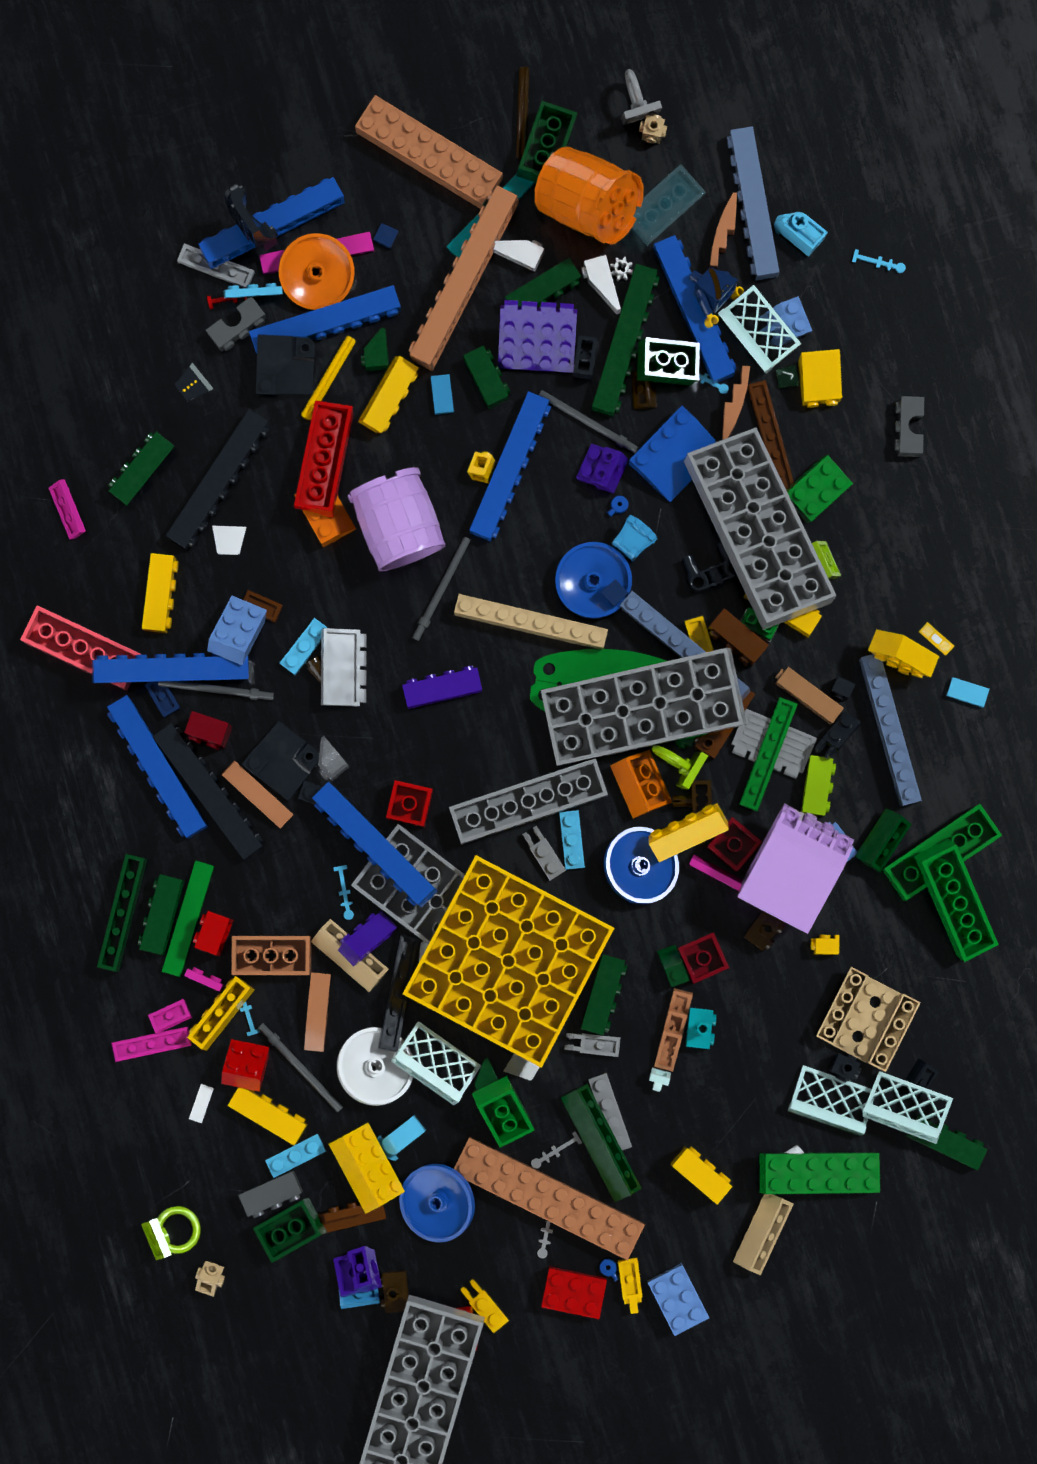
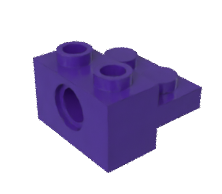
M591 444L576 478L579 481L614 494L629 459L620 451Z
M363 1246L333 1259L341 1297L382 1288L375 1250Z

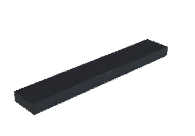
M399 935L377 1049L391 1052L398 1051L408 997L403 995V992L413 974L419 938Z

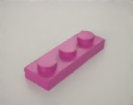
M65 479L58 480L49 487V491L69 539H76L86 530Z

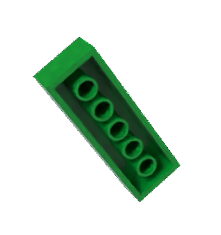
M978 804L883 868L882 871L902 900L907 901L927 887L914 857L915 855L950 839L957 845L963 861H966L1000 838L1002 834L982 805Z
M947 839L915 855L916 862L956 955L966 962L999 945L957 845L950 839Z
M760 1153V1193H880L879 1153Z

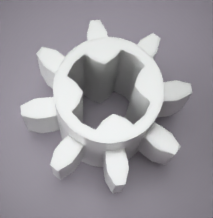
M626 257L623 260L616 258V263L610 264V268L614 269L611 275H615L617 281L620 278H624L627 281V274H633V271L629 269L632 266V262L627 263ZM618 267L625 268V271L618 270Z

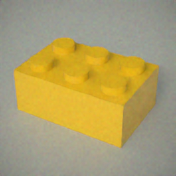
M877 629L868 649L869 652L874 654V658L886 661V665L892 668H899L898 672L905 675L912 673L913 676L918 678L923 676L931 677L939 658L937 654L905 635Z
M685 1146L672 1161L671 1166L718 1205L732 1188L729 1184L731 1180L722 1172L718 1175L714 1171L716 1167L707 1159L703 1162L699 1158L701 1154L692 1146L689 1149Z

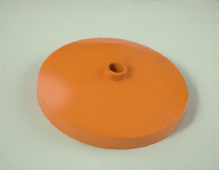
M307 234L295 239L284 250L278 268L279 281L285 294L295 304L306 309L317 310L339 303L347 296L354 281V263L349 251L337 239L325 234ZM314 268L319 270V274L316 276L313 275L312 270Z

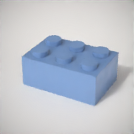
M231 596L209 638L207 651L243 665L265 623L267 610Z
M682 1263L647 1280L674 1336L709 1319Z

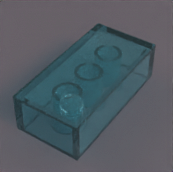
M680 164L643 198L641 207L637 206L633 216L637 219L632 230L647 246L650 245L701 199L706 192Z

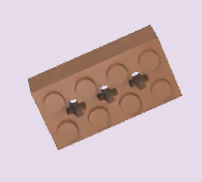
M232 936V975H311V936ZM252 950H254V953H257V958H254V961L248 958V954H251ZM271 950H274V953H276V958H273V961L267 958V954H270ZM290 950H293L294 954L296 953V957L292 961H289L290 958H286V954H290Z

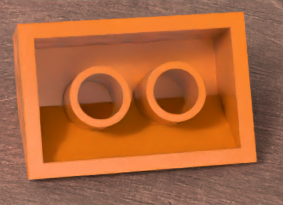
M338 495L333 518L302 510L322 547L356 530Z
M650 750L632 755L610 765L633 818L672 803Z

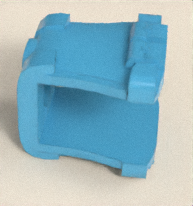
M629 515L612 545L633 562L644 549L655 543L657 536L642 521L633 515Z

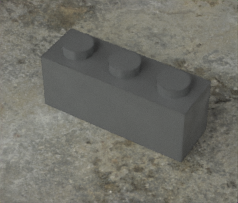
M291 1171L240 1194L239 1198L247 1216L253 1215V1218L265 1214L263 1210L269 1207L271 1210L281 1207V1202L287 1199L289 1202L299 1199V1194L303 1190L295 1172Z

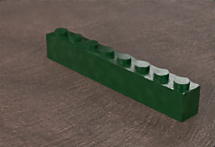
M639 264L635 265L592 405V411L614 417L615 412L619 413L622 401L618 400L620 394L624 395L627 383H624L625 377H630L633 366L629 364L631 358L635 359L638 348L635 347L636 341H641L643 330L640 328L642 322L646 323L649 312H646L647 305H652L654 294H651L653 287L657 288L660 277L657 276L658 270Z

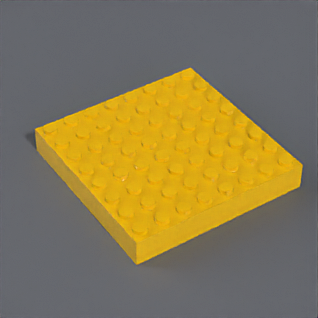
M476 855L407 984L403 995L542 1068L614 927Z

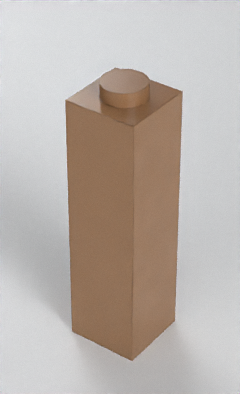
M790 667L786 670L781 669L775 677L778 679L776 682L777 686L830 725L844 709Z

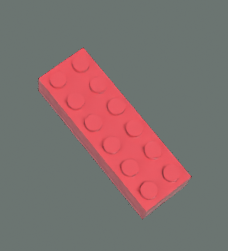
M38 605L20 639L24 643L92 674V660H96V656H108V659H116V655H127L128 659H135V655H141ZM115 682L111 684L127 691L131 682Z

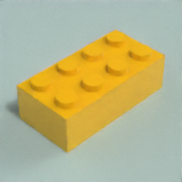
M369 1123L329 1144L365 1214L405 1192Z

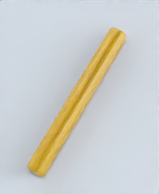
M346 336L301 413L303 418L311 420L315 401H322L354 346V338Z

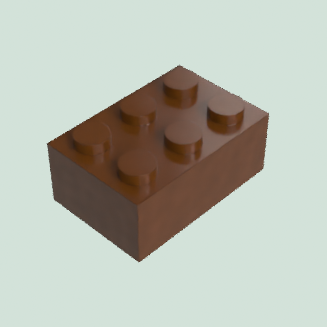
M725 608L707 630L712 640L715 642L720 641L724 644L723 648H731L732 654L735 653L739 657L738 661L746 667L748 665L752 667L769 646Z

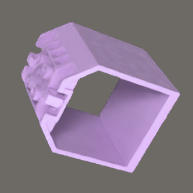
M784 804L743 878L738 898L808 934L853 849L854 839L838 833L839 831L835 830V827L828 822H819L813 814H804Z

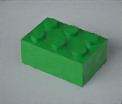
M826 455L819 459L786 491L796 512L808 523L812 522L853 483L829 455Z
M507 1076L472 1093L481 1115L500 1148L535 1131L525 1108Z

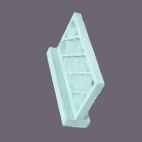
M754 285L725 309L723 308L718 312L719 316L766 374L801 345L800 341ZM754 291L758 296L757 304H748L747 296ZM736 305L744 306L743 316H734L730 310ZM746 306L757 307L756 318L745 317ZM759 307L769 309V319L758 318ZM745 320H755L754 331L745 330ZM758 321L769 322L768 332H757ZM771 322H778L782 325L781 334L770 333ZM756 334L767 335L766 346L756 343ZM770 335L781 336L779 347L769 346ZM783 337H791L795 344L790 348H783ZM768 349L779 350L778 358L773 362L767 357Z
M419 1021L391 1060V1062L452 1105L460 1101L463 1093L481 1067L479 1063ZM418 1028L425 1032L426 1040L416 1041L415 1032ZM438 1041L441 1043L442 1051L432 1052L430 1042ZM427 1042L429 1053L419 1055L417 1044ZM408 1045H414L416 1055L408 1056L403 1050ZM454 1052L457 1055L458 1062L448 1063L446 1053ZM443 1053L445 1064L435 1066L433 1055ZM430 1056L432 1066L424 1067L421 1065L420 1057ZM469 1063L475 1068L472 1073L464 1075L462 1064ZM459 1065L461 1075L451 1077L449 1066ZM446 1067L447 1078L441 1079L438 1077L436 1068ZM452 1079H462L463 1087L460 1091L453 1087Z
M803 1065L788 1111L862 1136L865 1134L868 1118L864 1117L862 1122L857 1121L851 1112L860 1108L863 1112L866 1103L862 1104L857 1094L863 1091L871 1093L872 1089L850 1081L845 1083L836 1079V1076ZM805 1071L812 1073L816 1081L807 1085L803 1078ZM829 1079L832 1081L834 1088L825 1092L820 1081ZM818 1083L822 1094L813 1098L808 1087ZM847 1085L853 1094L844 1098L839 1087ZM806 1089L810 1100L806 1102L797 1100L798 1093ZM836 1089L841 1100L832 1104L827 1093ZM824 1095L829 1106L820 1108L817 1106L815 1099ZM855 1096L859 1106L850 1110L845 1100ZM840 1102H843L847 1110L842 1115L837 1114L833 1107Z
M879 1071L868 1101L863 1109V1117L937 1144L953 1098ZM881 1078L889 1080L892 1086L882 1090L879 1082ZM901 1086L908 1087L910 1094L900 1097L896 1088ZM894 1090L898 1099L887 1102L884 1093ZM922 1092L927 1095L929 1100L919 1104L915 1095ZM881 1095L885 1104L879 1107L871 1104L873 1098ZM912 1097L916 1106L906 1109L902 1100ZM939 1099L946 1101V1107L937 1111L933 1102ZM900 1102L904 1111L894 1113L890 1105ZM931 1103L934 1113L925 1116L921 1107ZM918 1109L922 1118L918 1120L911 1119L908 1112ZM937 1116L940 1122L938 1128L929 1126L927 1119Z

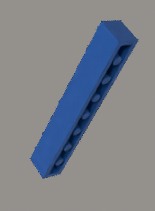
M334 177L326 178L314 187L305 188L302 193L296 196H289L280 204L271 205L264 212L255 213L253 217L261 223L266 222L269 227L273 226L278 236L344 204V195ZM235 224V226L229 229L221 230L213 237H206L199 243V248L209 268L213 269L255 248V245L251 240L248 241L237 224Z
M674 235L654 243L653 249L694 343H699V354L710 380L715 384L733 377L736 365L733 359H729L727 355L729 352L728 347L719 337L721 335L719 326L713 324V327L707 328L704 324L707 316H704L700 305L693 295L695 283L689 280L691 263L687 256L684 257L682 252L684 247L681 240H677Z
M394 285L251 330L249 333L257 354L258 334L304 336L320 340L330 333L339 334L349 327L354 329L361 327L362 323L368 321L370 323L377 322L384 316H396L401 311V306Z
M528 391L469 530L470 534L490 542L492 538L497 537L500 530L497 527L499 521H504L507 514L505 507L507 503L511 504L515 495L512 492L515 485H519L522 478L519 474L522 468L526 469L529 462L527 455L529 451L533 452L537 443L534 440L536 434H540L544 424L541 422L544 416L548 417L551 410L548 399Z
M194 653L193 657H186L185 654H174V658H166V654H155V658H147V655H135V659H128L127 655H116V659H108V656H96V660H92V683L249 679L248 656L243 665L213 653L212 657H205V653Z
M126 695L109 705L107 708L110 712L107 715L113 723L116 722L119 728L117 731L122 739H127L129 743L127 748L132 755L136 754L139 761H137L139 768L142 772H147L149 777L146 779L152 788L156 787L159 793L156 795L161 804L165 803L168 810L166 812L172 821L175 819L179 826L176 829L181 837L185 836L189 839L207 828L206 822L158 743L153 738L152 733L130 697Z
M327 782L312 797L316 802L314 806L321 813L325 811L329 815L327 819L334 826L338 824L342 828L340 832L347 839L351 837L355 841L353 845L361 853L365 851L369 855L367 859L374 866L378 864L382 868L380 872L385 878L389 879L391 877L395 881L393 886L400 893L405 891L409 895L406 899L413 906L418 904L422 908L438 892L330 782Z

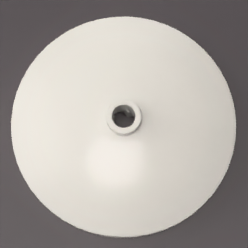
M378 1027L366 1028L353 1034L342 1046L337 1059V1074L344 1090L358 1102L372 1106L386 1105L397 1100L406 1092L413 1079V1076L391 1062L397 1052L377 1049L381 1028ZM401 1037L398 1050L404 1043V1040ZM406 1046L403 1052L408 1056H413L409 1046ZM372 1065L376 1067V1071L372 1070Z

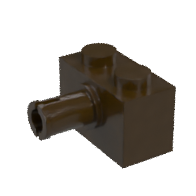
M711 780L693 781L691 784L692 793L690 795H673V801H681L673 802V808L690 807L692 813H697L705 806L712 805Z
M762 911L743 938L761 951L764 948L768 950L774 942L773 936L776 933L780 934L786 925L783 924L784 921Z
M385 1271L382 1273V1277H380L382 1285L380 1289H384V1296L381 1297V1307L385 1308L386 1313L403 1312L409 1297L407 1271Z

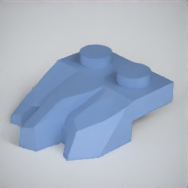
M799 296L773 307L796 338L812 333V328ZM767 311L759 318L769 319L770 311ZM767 322V326L761 329L759 332H768L769 322ZM771 322L770 333L781 334L782 325L778 322ZM773 336L770 344L780 346L781 336ZM783 337L782 345L794 340L791 337Z

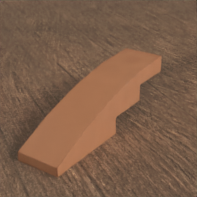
M737 193L732 194L719 221L711 250L709 268L717 270L718 253H725L727 234L734 235Z
M742 366L740 384H734L732 388V403L725 402L722 440L729 438L739 417L748 387L750 366Z
M235 760L221 774L280 829L293 816L282 803Z
M311 972L304 1050L324 1052L331 974Z
M674 988L654 1067L673 1072L693 993Z

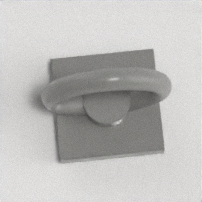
M627 69L625 71V80L632 105H630L631 110L623 112L621 117L623 125L646 119V115H658L662 109L660 101L647 104V101L643 100L633 70Z

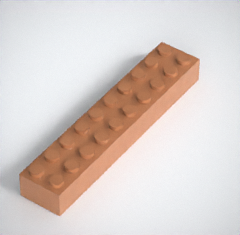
M498 185L495 190L491 189L487 200H489L486 207L483 206L478 215L480 219L477 224H473L470 230L471 237L469 240L464 241L461 247L462 254L460 258L456 257L452 265L454 267L452 273H448L444 280L445 287L443 291L439 290L435 298L437 302L434 308L431 307L427 313L426 318L428 320L426 324L421 325L417 333L419 335L417 341H413L409 348L412 361L433 371L495 251L493 250L495 247L494 241H500L518 206L517 195Z
M469 1137L454 1168L467 1181L626 1260L629 1259L645 1226L643 1222L472 1137Z

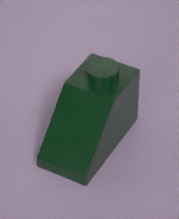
M381 328L365 346L364 354H361L362 366H366V371L385 370L389 367L385 328Z
M676 945L657 951L670 987L690 981Z
M489 1057L484 1059L475 1082L476 1089H473V1092L498 1080Z

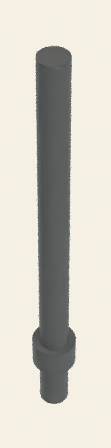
M543 390L540 392L539 396L548 399L550 404L613 440L617 446L624 447L634 454L639 450L638 446L627 441L628 438L623 435H617Z
M463 538L427 610L417 623L419 625L412 637L413 639L419 641L425 628H428L431 623L430 618L471 541L469 538Z
M185 681L158 682V686L250 697V700H273L274 693L259 691V689L255 688L247 690Z
M262 1023L258 1029L268 1039V1043L271 1046L274 1045L320 1095L339 1112L343 1106L280 1041V1037L276 1033L273 1034Z

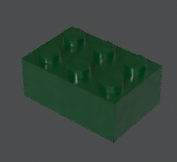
M644 338L638 343L637 380L693 385L699 381V343Z
M309 1198L296 1203L253 1228L271 1263L327 1233Z

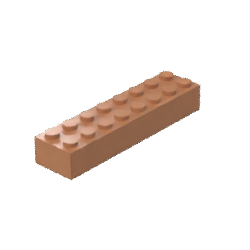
M376 95L355 125L357 134L480 209L488 204L489 200H487L491 189L495 190L496 186H499L503 180L502 172Z

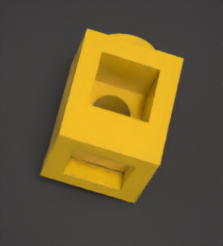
M488 452L474 453L467 471L472 480L490 483V477L496 464L493 455Z
M819 935V938H811V950H814V954L838 955L839 935H833V939H831V935Z

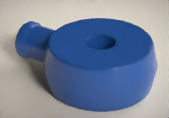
M623 496L614 497L611 501V509L607 512L608 515L612 517L614 513H624L629 507L628 500Z
M605 1258L600 1262L599 1271L602 1275L606 1277L611 1276L614 1281L620 1278L616 1274L617 1263L613 1259Z

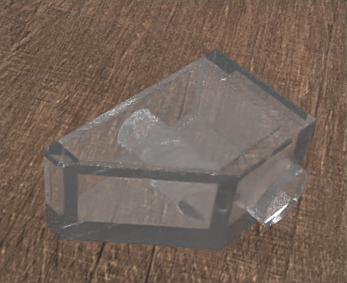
M323 736L320 743L318 765L321 770L319 773L325 780L329 778L333 781L348 769L349 765Z

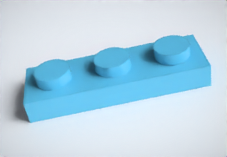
M277 283L265 284L266 287L258 288V284L247 285L246 289H239V285L228 286V290L223 291L224 299L281 295L282 286H277Z
M314 618L281 660L280 664L296 675L321 643V629L327 627Z
M579 810L559 812L565 870L585 868Z
M316 1134L265 1161L273 1178L326 1152V1149L319 1135Z

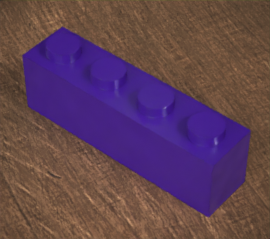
M473 666L463 667L460 672H454V670L445 671L442 676L436 677V674L424 677L425 680L421 681L410 679L406 681V684L402 685L408 709L483 692L478 669L473 668Z

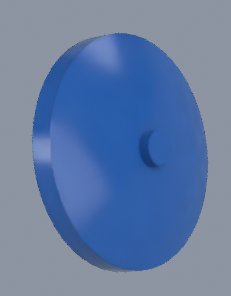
M587 542L572 548L561 559L555 577L556 590L562 603L572 613L589 619L603 618L621 608L620 604L627 596L616 606H613L601 592L616 579L629 595L632 586V574L627 560L614 547L600 542Z
M634 827L621 832L610 842L604 855V872L609 885L621 898L635 904H650L665 897L673 889L679 874L677 854L661 862L658 861L648 841V835L654 829L647 827Z
M428 1164L418 1168L406 1178L402 1185L405 1192L400 1194L399 1203L402 1216L414 1233L428 1241L447 1242L461 1235L469 1227L474 1216L475 1200L469 1183L458 1171L442 1164Z

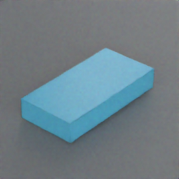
M952 677L946 696L983 708L989 689Z

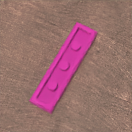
M183 1027L158 1034L155 1033L113 1042L115 1062L192 1046L191 1040L187 1038L190 1034L189 1028Z

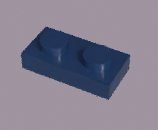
M159 681L146 683L145 687L164 718L181 709L169 687L158 686Z

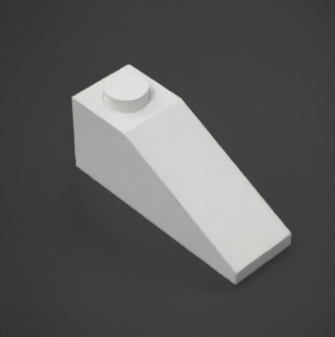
M528 240L494 241V253L534 272L545 253L543 245L535 240L532 242Z
M606 255L585 260L584 267H581L583 278H587L589 285L616 314H620L621 308Z

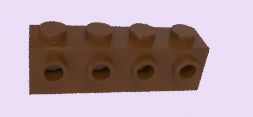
M751 691L742 701L744 711L755 695ZM734 727L696 737L693 741L696 743L694 748L714 760Z

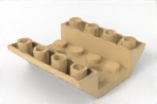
M850 967L816 1036L861 1061L886 1072L921 1002L901 994L868 977L865 973ZM873 996L880 999V1005L876 1008L870 1005V999ZM855 1031H860L863 1035V1039L860 1042H855L852 1038Z

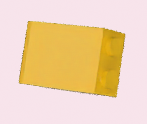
M840 349L802 352L798 360L802 406L807 405L808 408L818 407L819 404H826V406L838 405V402L842 400Z

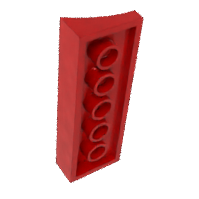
M315 401L294 503L295 509L306 510L333 518L354 414L353 406Z

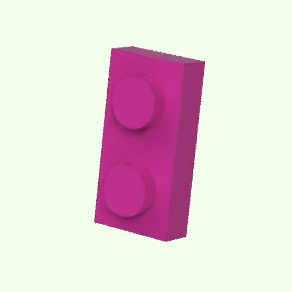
M195 967L192 970L187 969L184 976L222 992L224 984L220 983L222 979L213 975L210 978L203 975L204 971Z
M184 999L148 1015L156 1034L192 1018Z

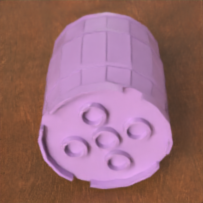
M412 467L396 471V476L387 480L385 475L353 489L348 495L350 503L354 504L357 520L379 571H387L405 566L430 556L445 547L439 521L428 493L419 478L421 477L419 468Z

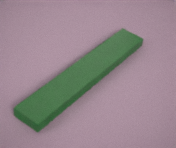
M779 697L739 803L740 806L758 811L798 705L797 703Z
M195 861L162 972L178 977L182 975L215 866Z

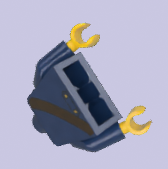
M709 268L702 275L694 270L689 277V280L695 283L693 295L700 305L704 316H707L704 321L707 328L713 327V324L715 325L719 321V318L716 315H712V312L716 313L730 297L736 300L744 293L742 287H737L738 279L732 277L728 271Z

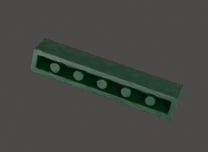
M125 854L97 965L98 968L115 972L120 970L147 863L145 858Z
M583 1085L562 1096L561 1099L614 1202L640 1190L641 1186L589 1085Z

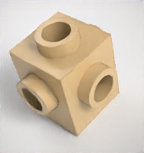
M656 114L646 115L645 121H641L639 132H643L642 140L652 144H660L661 137H665L667 126L664 125L665 119Z
M205 1261L203 1268H198L195 1277L198 1279L195 1290L214 1297L217 1287H222L225 1276L222 1275L224 1267Z

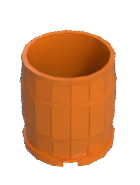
M561 147L552 153L539 173L535 187V203L540 212L552 217L559 223L587 236L595 237L601 243L611 245L623 239L633 227L637 219L633 217L637 206H642L644 186L641 177L630 170H622L615 164L590 153L571 147Z

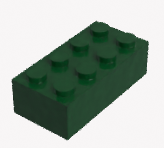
M541 101L518 168L517 177L537 183L539 173L552 153L561 147H567L576 121L577 112Z

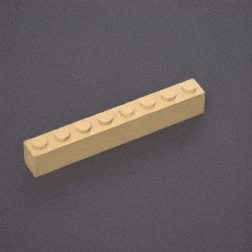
M458 594L454 611L455 616L594 649H604L608 629L462 594Z

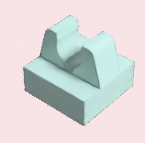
M652 1067L649 1081L654 1082L653 1090L660 1092L662 1084L668 1086L671 1072Z

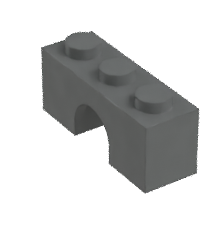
M252 296L236 307L241 315V321L237 326H227L220 319L206 329L207 334L221 352L231 349L235 345L234 342L238 339L246 338L250 334V330L254 327L259 328L265 323L266 315Z
M901 396L899 402H896V413H899V420L895 422V432H898V439H895V450L898 451V456L921 457L923 454V434H914L910 431L908 424L911 420H921L923 418L924 397Z

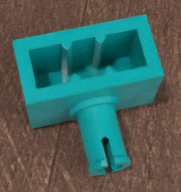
M689 1008L686 1047L710 1049V1045H714L715 1034H711L712 1026L716 1025V1014H713V1010Z

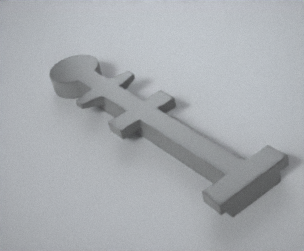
M573 1132L574 1138L558 1148L552 1146L553 1151L547 1155L542 1152V1158H534L531 1161L532 1167L539 1168L541 1162L545 1160L549 1163V1157L554 1154L556 1157L560 1156L559 1151L575 1141L581 1144L582 1141L577 1133Z
M549 1221L546 1223V1228H541V1231L545 1233L544 1238L539 1240L542 1243V1248L537 1252L539 1258L547 1256L546 1244H551L550 1241H547L548 1233L552 1234L553 1232L552 1229H549Z

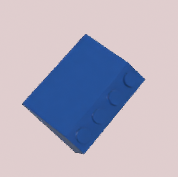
M681 406L629 460V465L668 502H671L692 480L684 463L687 453L716 443V440L689 411Z

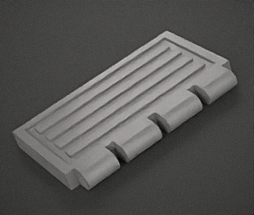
M321 629V705L358 707L360 703H366V689H360V686H366V670H360V667H366V651H360V648H366V634H360V630Z
M746 709L747 725L738 726L731 743L734 746L732 753L745 758L748 751L750 752L748 760L755 762L771 719ZM789 727L773 770L780 772L784 766L786 768L783 774L796 779L798 773H803L817 738Z

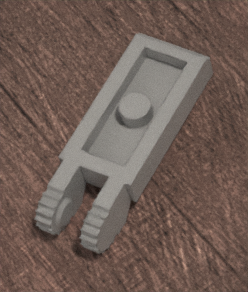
M535 826L533 831L540 839V842L534 845L529 834L525 832L522 835L550 881L566 870L547 839H544L537 826Z
M566 1033V1037L569 1039H581V1046L568 1044L565 1045V1050L580 1051V1053L619 1056L620 1037Z

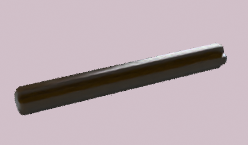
M528 67L519 68L517 159H522L527 145Z

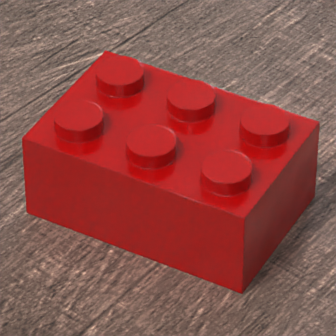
M549 1266L541 1307L599 1319L607 1279Z

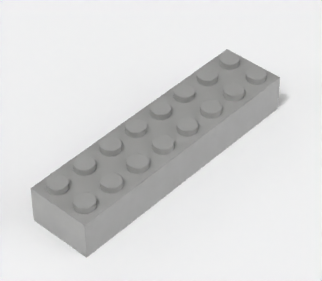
M596 758L451 806L449 809L461 845L607 797L608 793Z

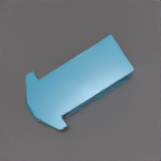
M802 212L779 215L774 222L776 233L778 235L782 234L808 257L822 243L828 233Z
M413 1115L386 1138L383 1139L380 1135L377 1140L387 1159L396 1161L398 1159L396 1154L423 1134L426 1129Z

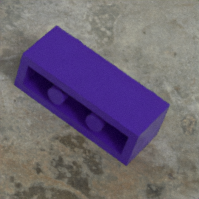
M382 910L376 915L374 913L365 920L366 923L364 925L359 924L353 930L354 933L351 936L347 934L340 941L342 945L338 951L353 967L387 940L396 930L397 926Z

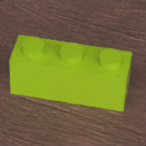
M810 755L801 806L802 813H810L820 817H824L826 813H829L830 802L827 800L828 794H832L833 783L830 780L831 775H835L836 764H833L834 759L830 758L828 760L825 757Z

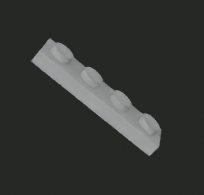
M185 243L177 259L180 264L234 285H239L245 289L247 285H250L255 273L254 270L231 261L210 269L200 249Z
M607 1073L588 1079L593 1095L622 1150L631 1148L632 1145Z

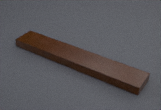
M766 380L748 384L747 388L760 436L787 490L794 481Z

